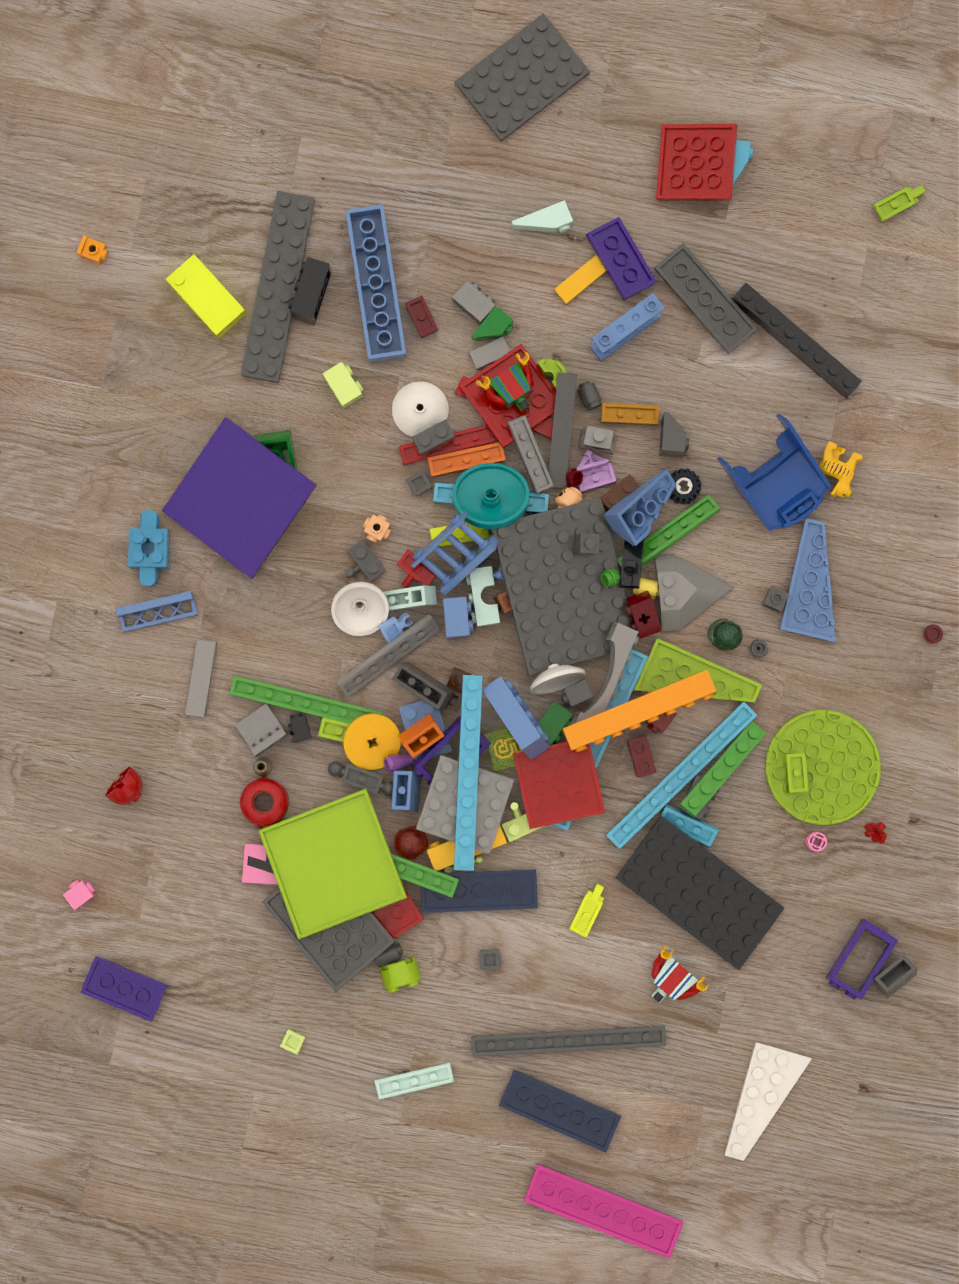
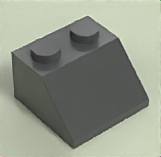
M664 412L661 420L659 456L682 457L689 449V438H686V432L670 413Z

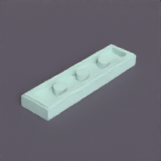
M448 1062L374 1081L378 1099L380 1100L454 1082L451 1064Z

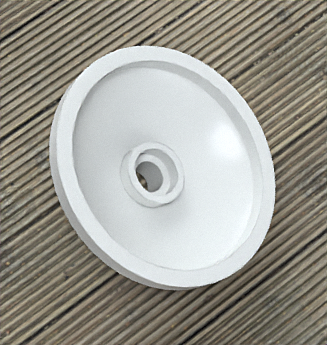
M419 381L404 386L396 394L392 404V416L396 426L410 437L445 419L447 420L449 415V405L444 393L437 386L428 382ZM418 405H423L424 409L422 411H418L416 407Z
M355 582L344 586L336 593L332 601L331 613L335 624L343 632L354 636H365L379 630L378 626L387 620L389 604L387 597L377 586L367 582ZM357 602H362L363 604H362V605H357L356 603H357Z
M552 664L547 667L548 670L539 674L532 682L530 691L534 695H544L563 690L585 679V670L571 665L559 666V664Z

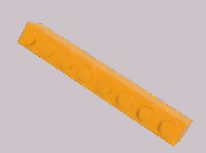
M705 670L565 727L562 730L570 750L575 749L577 753L587 749L586 745L591 742L597 745L604 742V737L611 735L614 738L623 734V729L629 727L630 730L641 727L640 723L647 720L648 723L658 720V715L666 713L668 716L678 712L677 707L683 705L684 708L695 705V700L702 698L703 701L714 697L712 693L716 692V688L708 670Z

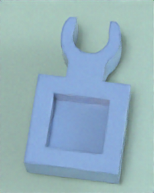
M407 612L403 613L399 619L393 616L378 626L387 643H390L404 633L402 630L404 627H410L413 624L411 619L405 622V619L410 616Z

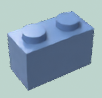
M394 771L392 810L418 812L420 776L416 772Z

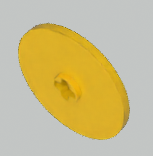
M375 713L362 715L352 721L346 729L343 738L344 751L348 759L359 768L366 770L383 768L384 758L388 755L398 754L400 750L401 740L398 736L400 732L395 723L384 715ZM375 738L376 744L372 743L369 746L368 740Z

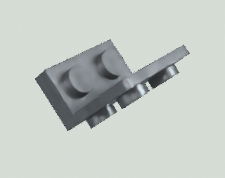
M264 704L235 725L255 757L288 735L267 704Z

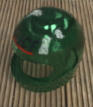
M718 619L710 625L708 638L718 649L729 651L734 650L741 644L743 633L741 627L727 619Z

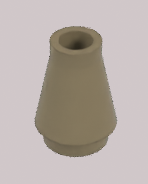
M258 758L254 762L253 770L258 776H267L272 771V763L267 758ZM260 763H263L265 765V768L263 770H259L258 768Z

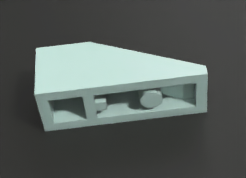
M565 200L512 221V228L516 230L554 233L558 231L560 233L566 232L573 225V219Z
M423 585L383 592L388 600L389 611L437 605L435 586Z

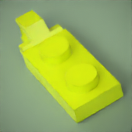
M596 884L593 892L588 890L569 930L587 938L603 904L604 897L600 895L604 886Z

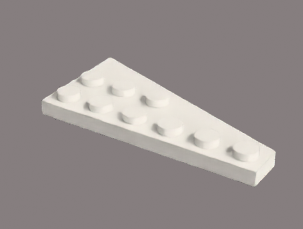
M755 1042L724 1152L725 1156L744 1161L812 1058Z

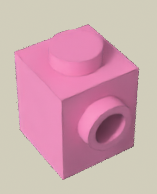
M76 880L68 886L70 890L63 894L74 910H78L96 896L93 885L89 881L86 883L85 880L81 882Z

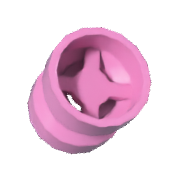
M812 832L806 837L805 843L808 849L818 852L827 846V838L822 833Z

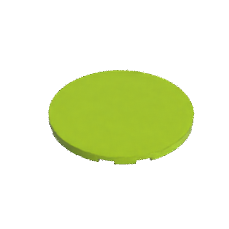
M814 710L792 718L775 734L766 754V780L774 799L791 816L815 825L837 824L859 814L872 800L881 776L879 751L870 733L858 721L837 711ZM805 753L809 791L788 793L785 754Z

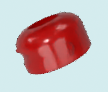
M266 775L250 782L241 793L240 808L242 814L249 822L257 825L260 829L263 826H271L278 823L288 811L289 797L287 791L279 782L266 778ZM261 793H268L273 798V806L266 812L257 809L255 804L257 796Z

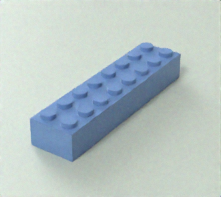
M383 204L345 210L369 364L407 358Z

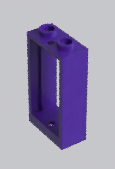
M461 715L443 732L445 735L443 738L428 747L413 762L416 767L414 771L421 778L425 776L429 780L427 782L429 786L433 776L423 765L460 729ZM481 732L479 756L491 745L490 741Z
M861 919L827 974L826 978L830 980L828 984L836 989L842 987L846 990L845 994L853 1000L856 997L862 1000L898 940L866 919ZM867 930L886 942L887 946L860 990L856 991L837 979L836 975L863 931Z

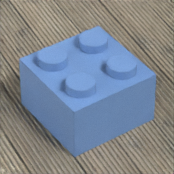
M466 597L443 599L447 640L470 638V633H473L472 620H468V614H471V601H467Z

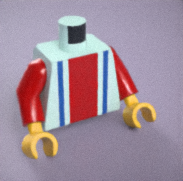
M664 945L661 953L653 962L652 982L658 988L651 996L661 1003L667 995L673 1000H683L693 997L700 991H705L710 986V983L708 985L702 983L705 977H701L698 981L671 957L674 950L666 952L667 945Z

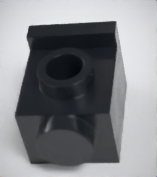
M301 713L290 715L291 724H288L290 735L295 737L291 739L292 743L311 739L312 736L307 717L305 715L302 716Z

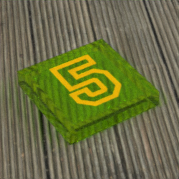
M505 728L484 734L491 743L488 751L494 771L516 766L513 753L522 752L509 730Z

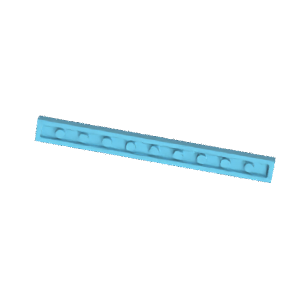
M631 649L629 653L631 654L630 661L627 665H624L622 670L624 672L623 677L616 684V694L607 706L609 709L628 702L648 656ZM611 735L604 737L605 741L594 745L593 742L590 743L595 768H597ZM572 820L553 825L567 831Z
M463 675L454 870L474 871L483 677L477 675Z
M742 702L606 836L621 849L730 743L757 714L745 702Z

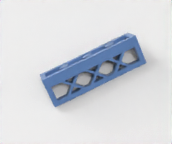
M191 591L116 608L123 632L198 615L194 595ZM184 602H191L193 612L183 613L179 610ZM170 606L175 610L172 616L168 618L162 616L160 613L164 607ZM146 611H152L156 614L153 621L146 622L142 619ZM133 615L138 618L133 626L126 627L124 616Z

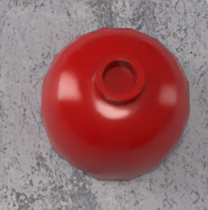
M127 767L120 773V778L111 784L105 794L110 801L118 805H128L132 801L136 803L142 796L140 792L143 786L141 776L131 767Z

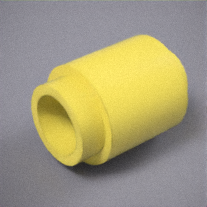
M641 578L640 588H633L632 594H639L648 590L652 599L655 600L656 596L659 597L658 581Z

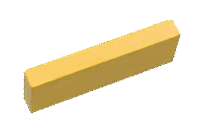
M595 255L554 289L555 293L566 305L606 273L598 256Z

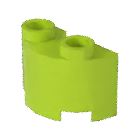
M542 359L537 362V366L545 376L552 377L553 381L551 383L556 390L558 372L567 373L564 366L559 361L552 359Z
M415 956L378 967L384 989H388L389 993L399 991L400 986L406 984L408 988L419 984L418 980L422 979Z

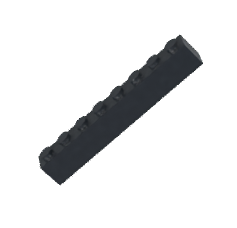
M745 283L733 296V301L745 314L845 399L862 382L750 285Z

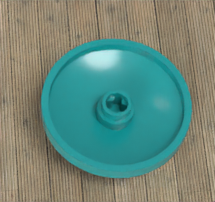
M499 463L479 464L467 469L456 480L452 492L453 505L458 515L464 510L467 512L464 521L470 525L483 529H499L515 523L524 515L529 505V487L525 478L517 470Z

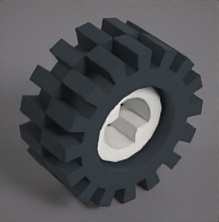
M679 469L671 474L676 486L670 495V499H673L677 504L691 503L701 491L699 476L694 471H689L690 469ZM680 482H687L689 489L684 492L681 491Z

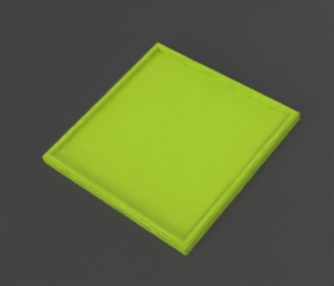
M367 789L258 830L298 940L408 898Z

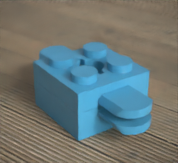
M146 510L141 514L140 528H129L128 567L139 569V582L145 587H152L157 583L158 569H169L170 531L168 529H159L158 514L152 510Z

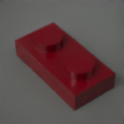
M423 295L405 303L421 339L438 331Z

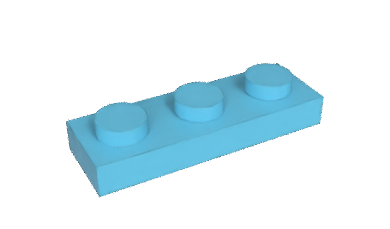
M666 804L661 816L689 837L711 847L719 831V828L698 818H693L691 815Z

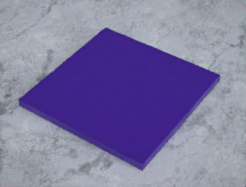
M225 417L162 511L252 579L317 484L229 418Z

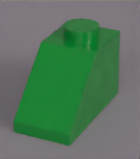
M495 306L474 332L472 340L498 339L503 337L504 334L508 336L514 328L512 326L513 319Z

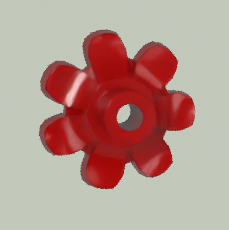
M879 822L878 825L867 823L864 826L867 830L864 834L866 837L872 836L873 842L878 841L879 844H883L887 838V834L883 832L886 826L883 822Z

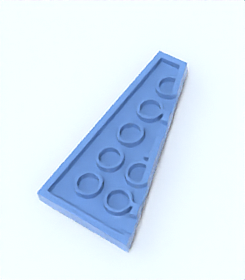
M805 518L788 590L789 596L785 603L779 630L836 643L825 522Z

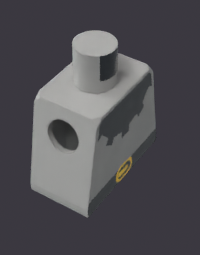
M586 426L581 429L578 448L613 455L617 435L613 430Z

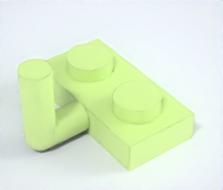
M516 802L510 805L515 819L502 824L509 842L542 828L529 829L527 815H522Z

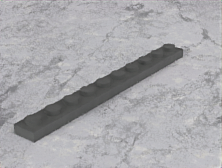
M665 1026L471 1036L472 1056L666 1046Z

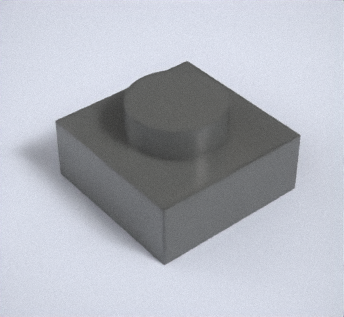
M423 470L406 480L416 497L432 488Z
M499 949L480 950L481 970L500 969Z

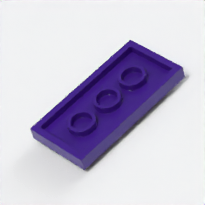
M620 217L586 234L588 241L623 301L656 284L657 280Z
M95 956L80 993L153 1022L168 985Z

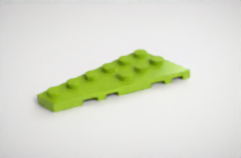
M656 638L633 691L654 692L708 670L716 688V692L712 693L714 697L711 699L755 703L762 684Z

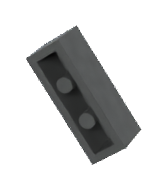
M410 662L401 663L392 678L393 681L437 710L447 709L456 693Z

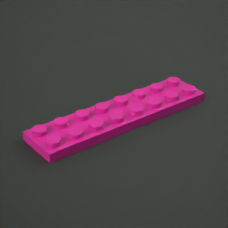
M537 1164L524 1198V1202L669 1259L683 1225V1220L540 1164Z

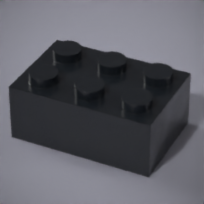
M307 257L306 262L303 261L301 265V279H297L295 284V298H291L288 308L293 319L315 326L332 271L329 263Z

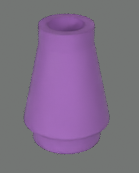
M409 753L388 755L384 758V767L388 773H394V771H399L412 765L414 760Z

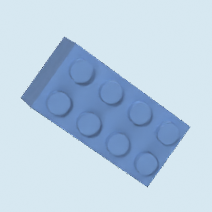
M500 676L482 689L521 750L531 760L550 748L547 742L549 737L541 729L539 722L531 714L529 707L521 699L519 692L509 680L505 681Z

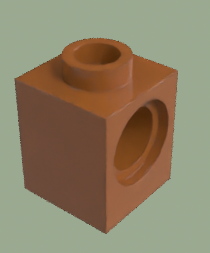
M506 590L493 596L501 614L511 611Z

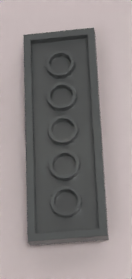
M684 243L654 268L727 354H730L757 331L758 328Z

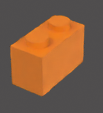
M429 713L398 736L403 746L414 758L445 735Z

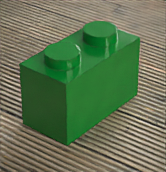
M555 701L539 721V726L549 737L547 741L549 745L558 743L562 737L560 734L561 730L570 726L571 716L573 715Z

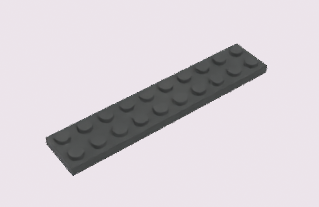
M277 191L241 376L279 383L292 319L288 307L291 298H295L296 295L294 288L297 279L299 280L300 269L303 263L315 202L314 197Z

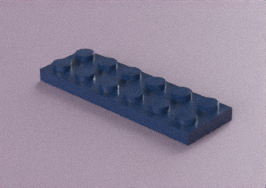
M536 869L443 873L459 879L453 898L421 886L422 913L538 908Z
M515 1069L499 1103V1106L603 1152H607L621 1118V1115Z

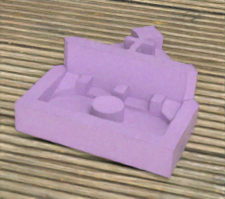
M587 449L585 456L577 467V471L583 474V481L578 486L579 491L585 493L616 484L617 480L609 460Z

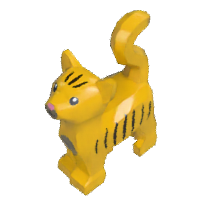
M829 441L819 467L825 476L838 479L831 492L833 498L836 496L841 498L850 497L852 495L850 483L855 476L856 464L862 461L863 456L854 452L849 460L844 463L839 460V457L845 454L846 449L837 447V444Z

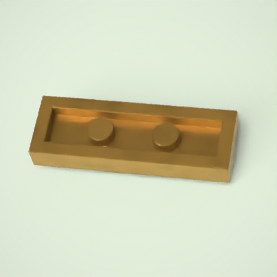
M602 403L601 423L658 426L659 405Z

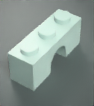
M492 566L475 568L466 576L467 586L471 585L472 593L468 594L469 601H471V605L474 604L475 612H471L473 624L477 623V628L500 624L498 605H488L481 599V593L484 589L494 587Z

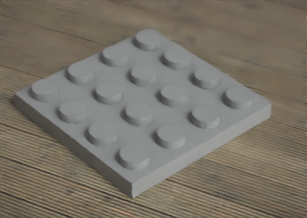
M440 755L416 829L455 842L459 761ZM478 768L475 849L490 854L514 780Z

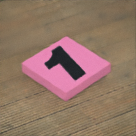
M245 844L242 882L278 885L264 845Z

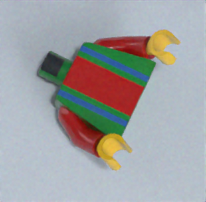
M523 351L525 354L523 359H520L518 353L516 354V359L521 362L520 364L517 362L491 380L482 375L484 378L483 384L478 380L476 381L478 386L483 387V392L490 402L499 406H505L506 408L516 404L521 412L531 406L526 397L530 395L531 388L533 387V375L528 362L529 354L526 351Z

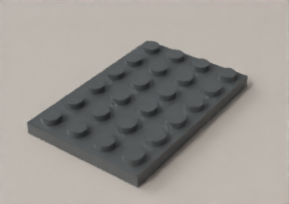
M543 13L455 81V85L502 142L589 75L590 71Z
M278 888L262 901L335 992L396 942L372 912L298 940L280 889Z

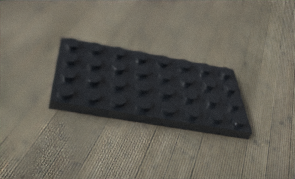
M663 816L658 818L615 877L738 970H740L784 910L782 905Z

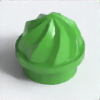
M606 569L604 573H601V582L606 588H613L619 583L620 574L617 570Z

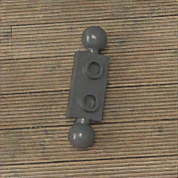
M337 761L331 762L328 766V773L331 776H343L341 782L363 790L367 789L374 794H378L379 789L386 796H392L393 782H382L384 776L348 763L345 769Z

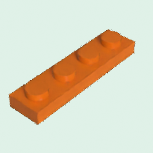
M499 442L427 458L431 477L467 470L479 464L506 461L504 449Z

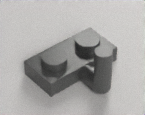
M363 540L348 551L356 565L346 569L347 577L352 578L362 570L370 582H372L386 571Z

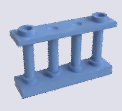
M652 293L591 339L594 343L589 347L600 362L660 319L662 317L660 312L665 307L656 295Z
M465 510L460 515L456 514L450 520V524L425 548L422 550L418 549L413 555L414 560L411 566L415 568L421 562L438 576L442 582L440 591L444 595L450 592L494 552L499 542L495 536H492L489 540H484L464 522L467 515ZM460 528L479 545V549L476 552L474 550L471 551L451 533ZM446 539L466 556V561L464 563L456 561L439 545ZM434 551L454 568V572L446 574L427 556Z

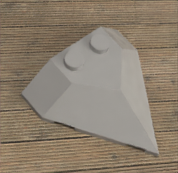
M674 554L658 555L654 558L659 589L661 632L681 630L733 588V586Z

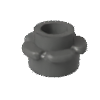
M763 640L752 641L749 647L750 654H753L755 658L765 656L768 652L766 642Z

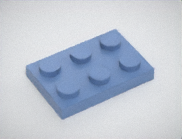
M424 700L399 707L405 730L430 713L440 726L442 732L445 731L440 710H437ZM449 740L431 758L452 752ZM423 752L414 757V760H416Z

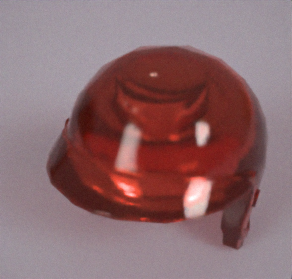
M410 826L399 830L395 834L394 847L402 858L413 860L425 852L428 847V839L423 831L417 830L416 826Z

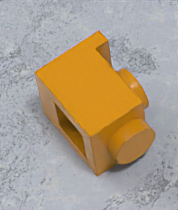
M83 235L76 253L83 259L101 265L102 260L105 261L108 256L107 246ZM91 247H96V251L90 252Z

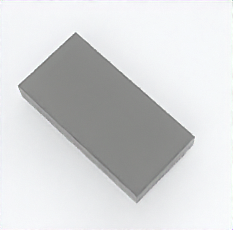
M503 336L470 351L469 354L478 370L494 363L510 352V349Z

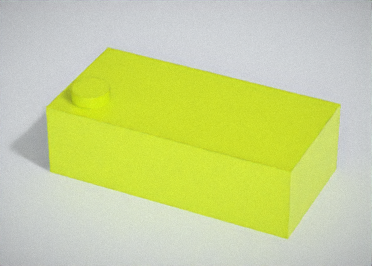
M195 254L166 278L170 287L218 339L247 315L244 308Z

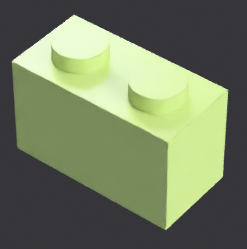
M340 362L322 373L343 409L363 397L361 393L363 388L358 380L354 382L351 375H353V372L348 364L344 366Z

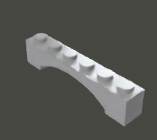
M613 622L606 638L610 643V664L604 684L594 700L585 709L575 712L570 725L609 710L607 706L616 694L615 687L617 682H620L624 672L622 670L624 665H627L630 661L631 654L629 653L638 642V631L618 622Z

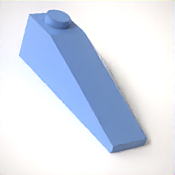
M664 469L616 503L603 516L615 533L633 546H636L651 531L650 527L653 521L660 515L658 512L669 499L676 483L668 470Z

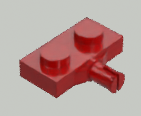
M407 549L396 564L408 575L401 585L408 588L413 580L429 586L436 575L421 562L413 568L411 565L414 560V553Z

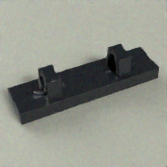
M645 538L636 546H633L624 539L620 588H640Z

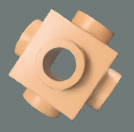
M380 514L378 516L373 515L371 518L368 517L363 525V528H365L364 533L367 535L366 538L374 543L377 541L382 543L383 539L387 540L392 531L388 523L389 519ZM379 524L380 530L375 531L373 526Z

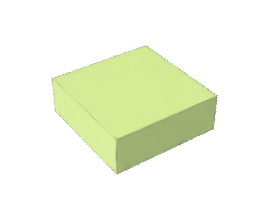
M288 1029L280 1047L298 1055L306 1037Z

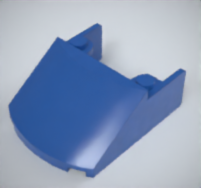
M780 413L776 417L785 430L778 435L776 444L781 452L751 474L743 466H736L732 469L723 458H717L733 482L734 487L769 531L781 527H789L807 517L819 506L827 489L831 487V484L790 421Z

